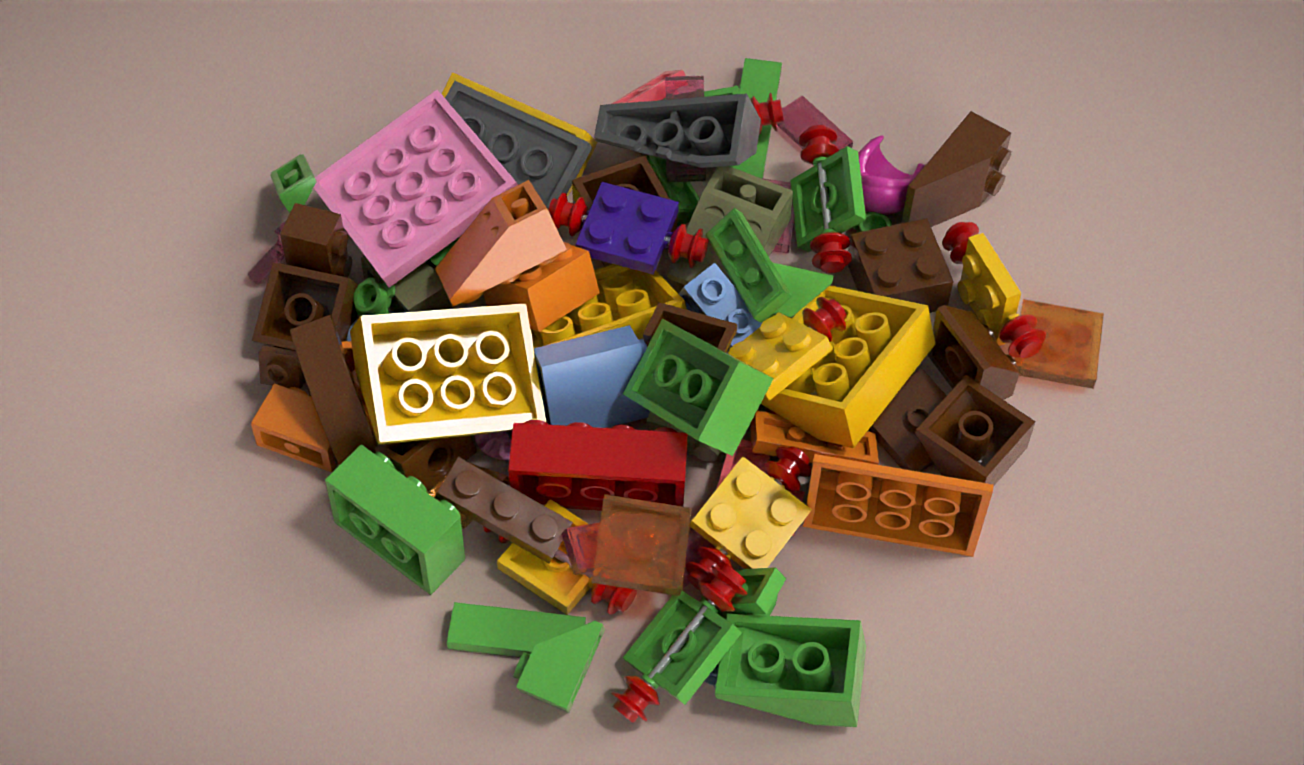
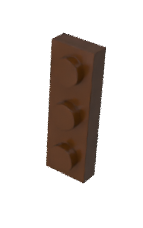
M459 457L435 496V499L448 501L458 512L547 563H550L573 523Z

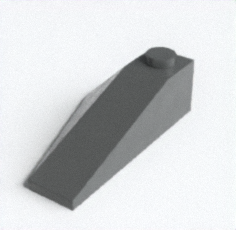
M747 93L600 105L594 139L599 143L700 168L740 165L756 154L761 119Z

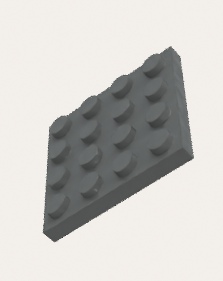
M454 81L445 97L518 185L527 180L531 182L547 209L553 198L558 199L561 193H568L572 186V180L577 177L592 149L589 142L457 81Z

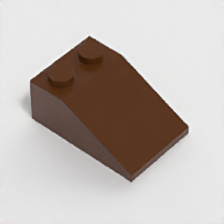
M970 111L909 184L901 223L927 218L930 226L933 227L980 207L989 194L995 196L1005 181L1006 176L1002 174V170L1008 163L1012 153L1008 149L1011 132Z

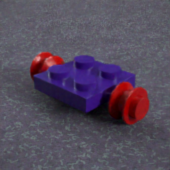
M602 182L590 210H587L583 197H579L575 203L568 202L567 194L564 192L561 193L558 199L553 198L548 208L557 230L561 226H566L569 229V235L572 237L581 230L575 246L588 250L591 258L645 273L654 274L664 248L668 249L672 263L675 264L680 257L688 259L690 268L695 266L696 261L701 263L704 261L708 249L709 240L703 238V229L701 228L695 235L687 233L686 225L682 224L672 234L671 229L679 212V202Z

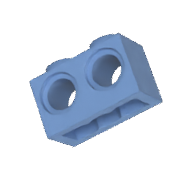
M715 263L685 285L679 293L685 300L687 310L737 324V332L727 353L733 345L743 341L762 324L752 317L737 289Z

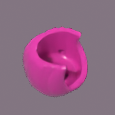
M880 135L871 139L858 152L865 211L889 215L904 210L908 186L925 165L922 163L918 164L912 175L898 170L882 154L880 143L884 136Z

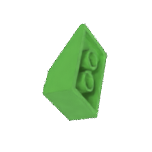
M662 319L623 395L696 440L733 456L774 378Z
M727 614L726 620L732 623L742 634L720 660L715 688V697L717 699L812 725L857 727L866 654V642L861 620Z

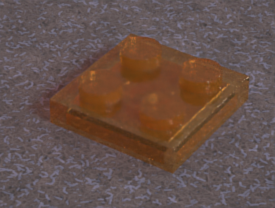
M1023 299L1020 315L1035 316L1037 319L1035 329L1044 330L1046 339L1042 344L1041 350L1034 356L1029 358L1014 357L1019 370V376L1094 389L1097 380L1104 313Z
M604 494L591 583L680 596L692 508Z

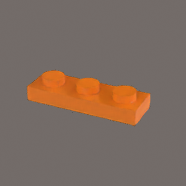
M756 411L750 423L752 452L776 456L775 451L778 447L789 448L794 446L808 456L810 463H813L814 454L879 464L876 434L867 431L854 448L816 439L778 414Z

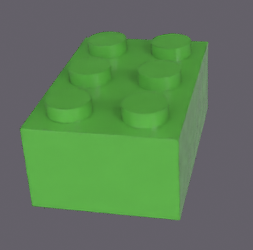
M361 444L325 479L334 522L428 594L432 595L465 561L461 515L458 510L448 501L441 500L439 502L428 494L425 486L415 477L408 476L406 478L398 472L393 463L380 452L374 454Z

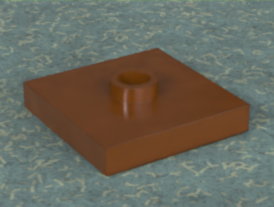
M923 368L909 377L869 428L870 432L876 434V440L902 469L917 472L924 471L934 463L915 435L916 429L947 396Z

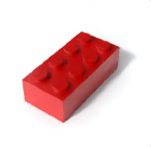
M541 420L513 423L508 469L510 487L543 506L551 499L565 509L683 516L688 434L667 427L649 431L635 430L628 425L598 428L582 422L570 423L567 426L549 425Z

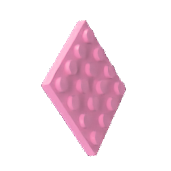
M436 90L315 177L317 182L313 189L331 212L341 214L344 230L390 288L463 235L491 198L518 184L443 95Z

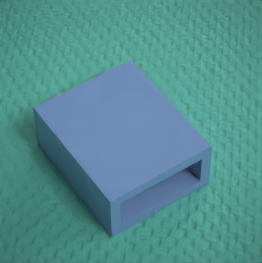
M629 325L534 348L546 422L549 425L564 426L574 422H582L592 427L608 428L648 418L650 413L648 409L623 395L647 349L644 339H638Z

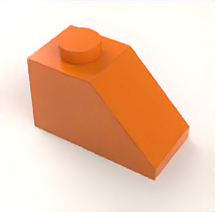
M274 383L251 422L256 445L332 473L336 467L333 451L312 397L299 388H286Z

